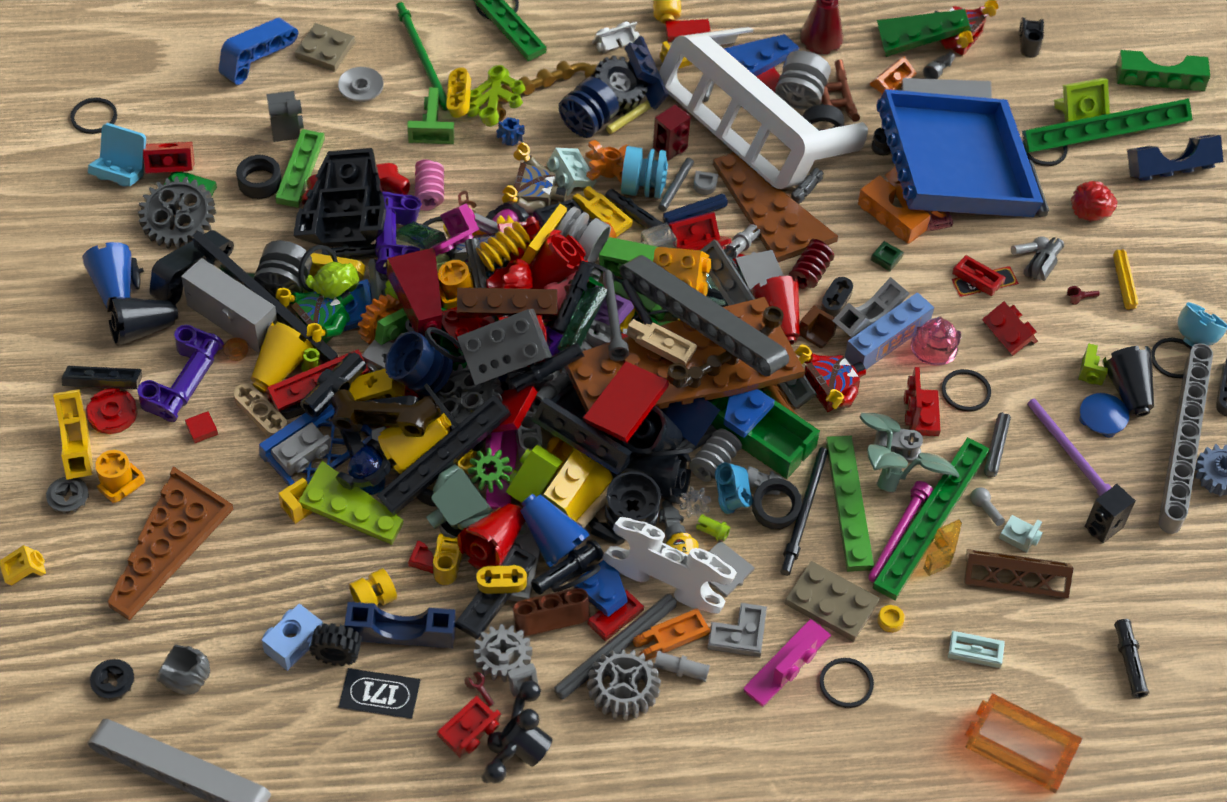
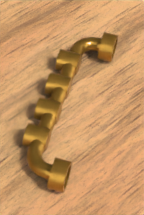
M561 61L556 66V71L550 73L544 68L537 73V78L534 80H530L527 76H523L519 80H522L525 86L523 93L530 95L534 92L535 88L540 86L550 87L554 81L561 78L565 80L570 79L574 73L584 71L585 78H588L595 70L597 64L591 65L585 62H578L569 65L566 61ZM505 84L501 86L502 88L513 93L509 86ZM499 97L497 105L498 122L502 121L506 116L505 109L499 103L502 101L508 103V101Z

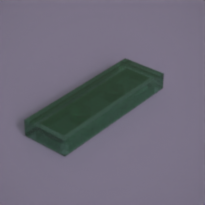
M414 221L396 230L398 240L422 249H429L446 240L444 232Z
M603 286L589 288L584 293L557 349L560 352L576 342L581 347L608 292Z

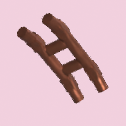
M839 59L834 61L837 82L827 83L824 87L821 101L823 105H831L836 108L846 107L847 115L853 122H858L860 115L852 99L843 60ZM841 91L843 98L830 99L828 92Z

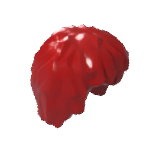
M1089 181L1078 185L1071 198L1074 214L1079 219L1098 221L1111 217L1118 203L1114 193H1111V190L1099 181Z
M522 259L511 260L507 267L495 269L494 274L486 279L487 288L531 289L533 287L532 271L526 261Z

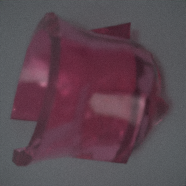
M941 316L930 319L922 326L917 327L916 334L911 340L912 352L924 363L931 365L948 364L957 356L961 331L956 330L951 322L943 319Z

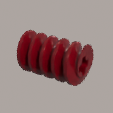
M811 239L802 252L801 257L789 272V276H792L793 281L797 279L801 289L815 288L822 275L826 272V268L833 261L834 252L823 241Z

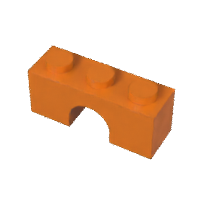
M879 175L860 189L858 205L876 218L880 224L891 230L896 237L910 244L927 231L931 215L924 210L908 209V206L899 208L892 205L896 188Z

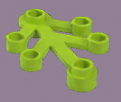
M503 65L492 67L488 71V80L476 89L471 90V103L467 115L474 117L479 114L482 123L486 124V126L496 125L499 121V114L497 112L499 97L508 101L511 108L520 107L523 101L519 94L525 91L523 81L509 77L510 73ZM502 84L510 86L513 93L502 88ZM491 87L490 90H488L486 93H484V94L482 95V93H483L484 91H486L487 89H489V88ZM489 100L488 106L480 111L479 107Z

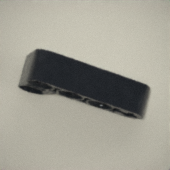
M211 230L204 234L228 257L231 255L234 249L233 241L216 230ZM193 241L160 258L154 264L151 271L149 293L157 300L171 301L172 305H176L183 293L181 276L201 258L213 266L215 265L194 247Z

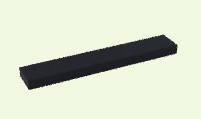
M492 395L378 493L377 497L395 516L438 479L441 472L453 466L512 414L495 395Z

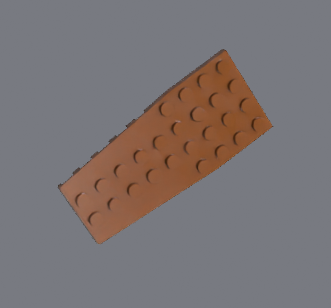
M765 297L723 308L759 331L764 327L762 321L763 312L770 306ZM680 319L661 325V327L696 344V351L686 364L687 369L700 367L707 362L709 356H718L726 351ZM781 326L774 328L768 337L785 348L789 355V363L770 376H764L740 359L735 365L725 363L721 365L720 373L717 376H709L708 374L703 376L701 385L697 388L689 386L676 388L669 383V387L655 406L662 409L668 408L669 403L681 401L682 405L693 403L695 398L704 397L705 400L737 395L804 377L805 370ZM627 336L622 338L628 344L629 356L625 360L613 361L610 359L608 353L609 342L583 351L582 353H584L585 357L572 362L565 369L587 413L626 361L667 379L669 366L675 363L648 350Z

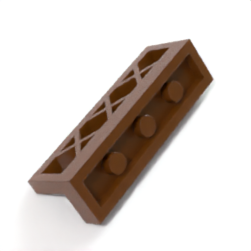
M972 549L966 550L965 559L967 565L964 584L1069 598L1074 569L1070 563ZM973 564L985 566L989 574L981 580L971 578ZM989 567H996V569L991 571ZM1002 569H1010L1015 578L1008 583H1002L995 574ZM1015 570L1023 572L1018 575ZM1032 572L1036 573L1042 581L1030 587L1026 586L1021 578ZM1041 574H1046L1048 576L1046 578H1043ZM1055 576L1066 577L1063 591L1052 590L1047 582ZM991 577H993L995 581H987V580H989ZM1019 581L1022 585H1016L1014 583ZM1045 584L1048 589L1040 587Z

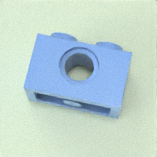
M299 603L293 610H288L275 627H271L265 632L261 639L264 653L288 671L309 650L314 629L318 625L322 626L323 621ZM289 634H297L294 637H286Z

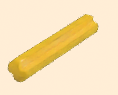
M1117 249L1114 251L1113 259L1124 307L1127 310H1134L1137 308L1138 299L1127 252L1124 249Z

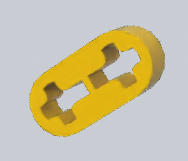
M515 565L483 567L476 575L477 587L481 592L487 594L521 592L527 585V574L524 568ZM488 576L492 579L489 584L485 581ZM512 576H518V582L513 583Z

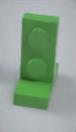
M429 87V96L424 97V110H427V114L423 113V121H408L409 143L454 144V122H438V88Z

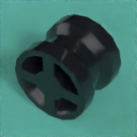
M880 127L874 132L871 148L875 154L887 156L891 154V150L887 145L885 130Z

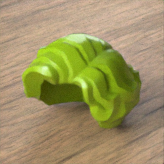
M327 263L317 271L313 289L323 297L330 299L340 296L347 289L349 292H353L359 284L357 269L351 263Z

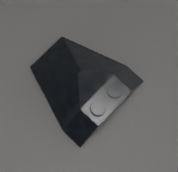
M372 148L328 151L316 175L317 181L313 189H309L306 195L308 199L303 209L300 208L297 213L293 236L327 247H341L343 244H348V246L370 245L383 233L386 207L374 151Z

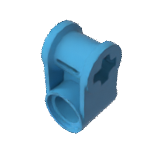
M727 462L719 464L715 471V479L719 495L718 502L722 511L726 514H732L735 512V509L740 507H750L753 497L750 492L747 470L744 467Z

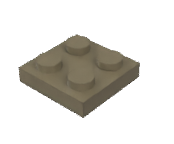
M315 23L296 49L295 58L335 72L355 44V36Z

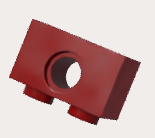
M193 141L146 144V148L143 149L145 173L193 171L195 165Z

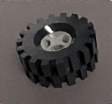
M611 56L610 59L608 57L604 58L603 61L598 63L590 76L602 80L613 90L619 103V112L616 115H620L621 112L625 115L636 108L648 89L646 88L648 82L637 78L630 60L626 62L625 57L622 56L619 60L616 56Z

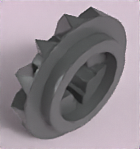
M66 477L59 478L49 486L46 493L48 505L55 512L62 511L64 514L68 511L76 512L80 506H85V501L89 498L88 487L79 478L67 480ZM70 489L72 496L65 502L63 496H66Z

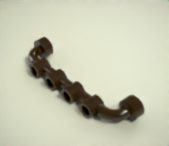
M775 306L767 307L762 317L764 327L759 331L768 337L774 328L782 324L783 311ZM725 351L718 356H709L707 362L700 367L687 369L685 365L675 363L668 368L667 380L676 388H684L686 386L697 388L701 385L703 376L707 374L709 376H717L720 373L721 365L725 363L735 365L739 362V359Z

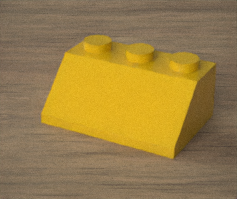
M574 448L546 487L542 496L576 522L613 480V476L610 470Z

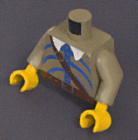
M520 143L513 156L516 160H524V162L520 163L514 187L508 185L502 191L504 194L502 202H516L526 210L528 215L533 214L536 209L550 206L552 200L564 202L567 196V188L556 187L555 173L542 166L532 155L529 156V146L525 143Z

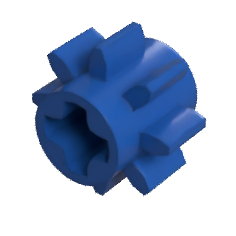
M506 118L503 122H498V129H496L497 138H502V144L514 146L519 141H523L525 126H519V119Z

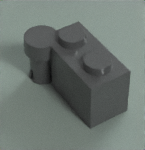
M294 91L266 94L273 142L298 139L300 129H304L302 115H298L302 113L301 102L296 100Z

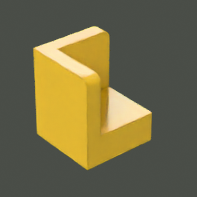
M304 478L278 493L280 507L295 524L313 513L302 508V505L299 503V499L308 486Z

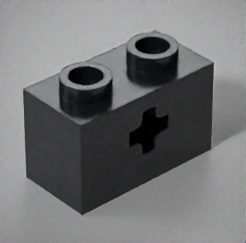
M1115 484L1095 500L1084 527L1087 528L1093 537L1105 543L1124 528L1136 500L1122 487Z

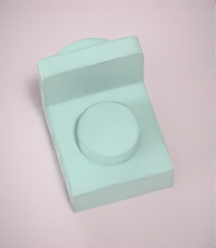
M1011 515L999 539L1027 553L1032 544L1034 546L1038 544L1043 532L1039 531L1042 521L1037 520L1033 526Z

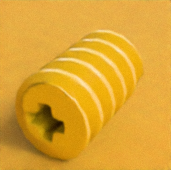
M515 221L512 223V228L508 226L504 228V233L497 232L496 239L489 237L488 244L481 242L479 245L480 249L476 247V251L484 265L494 272L493 263H497L502 267L501 258L504 257L510 262L511 257L509 253L512 252L515 256H519L518 248L520 247L526 251V243H531L524 228Z

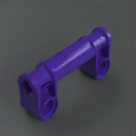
M382 192L386 216L383 233L376 238L375 254L378 257L375 267L381 274H387V258L421 251L416 246L396 244V224L413 226L417 222L421 201L416 196Z
M187 324L179 326L175 330L174 336L177 352L190 359L171 388L155 381L147 380L142 382L137 389L142 410L157 415L169 422H175L178 419V412L182 406L187 405L194 391L213 364L217 351L224 347V342L217 335L207 333Z

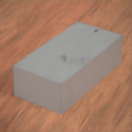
M201 258L181 276L187 305L260 353L269 325L272 322L274 325L277 323L275 306Z

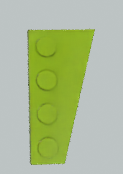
M321 461L299 499L302 508L392 545L403 526V519L397 514L394 516L386 506L361 488L354 487L352 490L344 488L336 479L339 472Z

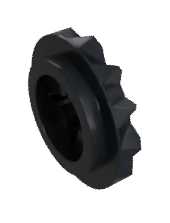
M109 659L101 662L94 668L90 676L92 691L99 698H107L109 701L116 697L122 699L123 694L127 691L131 692V686L135 682L132 667L120 659ZM108 673H111L115 679L118 678L117 686L114 687V685L112 686L111 683H108Z

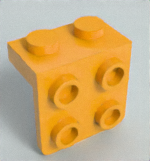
M657 247L655 249L654 263L707 296L708 283L706 282V277L711 269V259L708 254L699 250Z

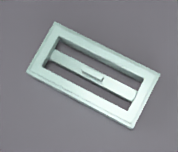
M952 631L948 658L1001 668L1005 641ZM956 641L970 643L974 645L969 646L965 644L956 643ZM982 646L998 649V651L984 649Z

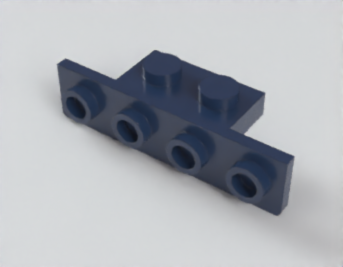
M639 35L633 43L629 42L624 49L637 78L648 82L646 87L648 89L645 95L651 108L656 110L669 94L643 36Z

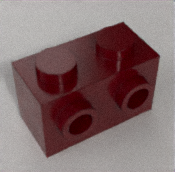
M676 104L656 116L654 122L653 149L659 154L660 150H665L667 161L678 154L684 153L688 148L691 117Z

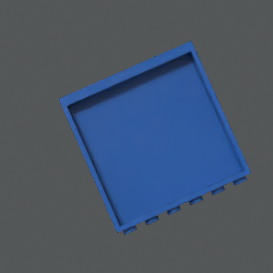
M885 89L881 98L878 99L877 111L882 120V128L886 133L887 145L892 153V161L896 166L897 177L901 183L903 197L906 199L908 209L1020 217L1035 216L1043 204V200L1008 100Z

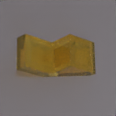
M960 519L937 530L934 543L939 550L927 555L923 567L928 576L951 566L962 526Z

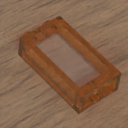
M993 693L988 702L982 700L976 712V715L980 716L977 723L971 721L965 733V736L969 738L965 748L1056 794L1083 738ZM1065 748V750H1064V752H1063V754H1062L1060 760H1058L1059 757H1060V755H1061V753H1062V751H1063V749Z

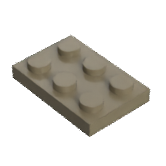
M811 561L787 596L785 604L854 642L877 607L880 598Z

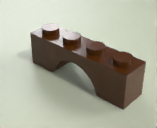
M457 288V318L515 315L528 309H534L536 315H542V319L555 320L557 317V289Z

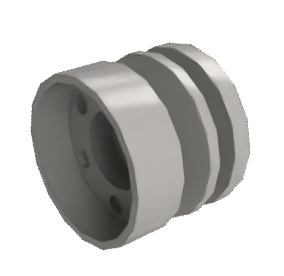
M807 51L791 52L784 62L775 93L789 106L794 108L809 109L812 106L819 105L824 93V87L827 85L831 73V67L826 60L814 53Z
M574 206L566 213L556 230H561L560 234L564 237L568 234L572 236L585 250L586 256L584 260L595 263L608 240L611 226L597 218L592 220L587 226L589 214L586 212L581 214V210Z

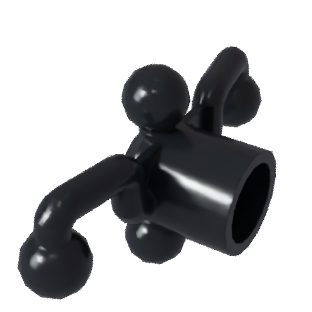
M530 680L521 685L520 693L514 701L511 720L502 732H493L488 737L487 745L489 749L499 754L485 767L481 778L484 783L496 784L502 782L507 773L506 767L503 764L514 755L533 767L541 761L549 750L553 739L538 727L540 721L538 713L531 708L524 709L526 701H536L541 694V689L537 682Z

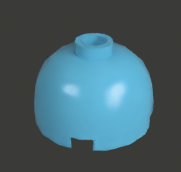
M1187 302L1179 314L1177 324L1180 333L1185 336L1183 341L1192 347L1199 343L1208 346L1217 343L1226 333L1227 324L1212 313L1210 315L1204 312L1205 308Z

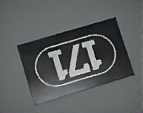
M348 668L338 708L412 719L421 679Z

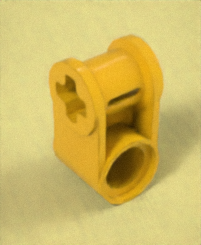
M439 533L433 559L434 579L441 585H450L457 578L464 553L462 554L459 550L457 538L445 537L441 533Z

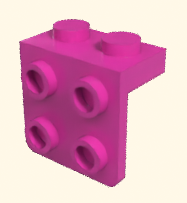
M467 203L440 215L451 237L430 248L434 247L437 256L450 251L454 246L462 244L468 239L474 238L472 233L479 230V227L475 221V214L468 207Z

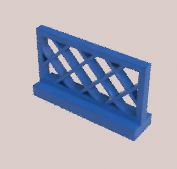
M332 403L318 417L313 418L304 413L259 444V456L264 462H269L288 486L295 483L291 478L292 475L289 476L271 455V450L311 422L317 428L321 426L332 427L331 448L329 453L323 457V459H328L327 464L335 469L351 458L348 450L343 455L331 454L333 444L345 445L343 439L333 438L334 430L337 427L334 426L332 421H329L334 416ZM363 424L361 431H364L368 437L362 442L367 447L366 444L372 439V429L367 424ZM312 461L310 462L309 466L304 471H302V473H307V485L313 477V475L310 477V473L314 474L317 470V468H311Z

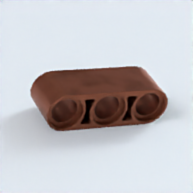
M573 588L518 601L513 606L515 631L522 630L524 631V636L586 622L590 617L587 591L581 588Z

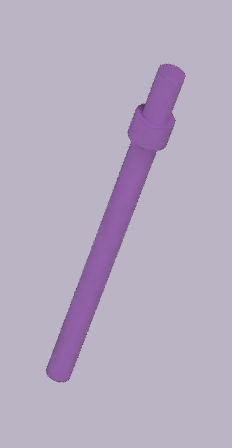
M1035 398L1031 399L1027 405L1097 489L1096 493L1100 497L1111 486L1103 482Z

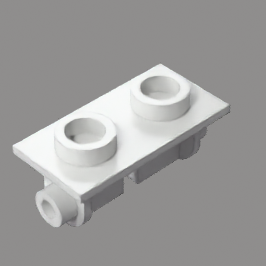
M623 22L610 30L609 28H603L596 33L592 42L593 44L597 43L598 51L603 53L618 49L617 40L620 41L622 47L627 46L629 42L633 43L639 36L638 31L634 32L637 22L630 24L629 22Z

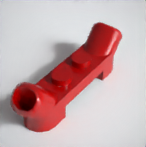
M393 163L377 164L382 192L402 195L409 193V179L399 174L397 165ZM317 174L307 179L308 190L301 198L303 206L308 199L306 195L309 189L312 190L317 181Z

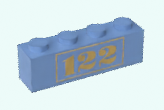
M917 292L848 340L845 359L851 365L862 362L865 368L868 369L929 326L934 306Z

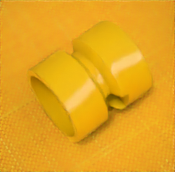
M384 568L369 574L367 580L360 578L349 583V590L354 602L373 603L378 606L379 603L386 605L398 598L394 584ZM373 585L375 586L378 595H375V592L372 588Z

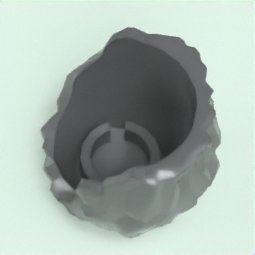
M175 644L159 669L156 680L178 694H195L210 676L209 660L199 649Z

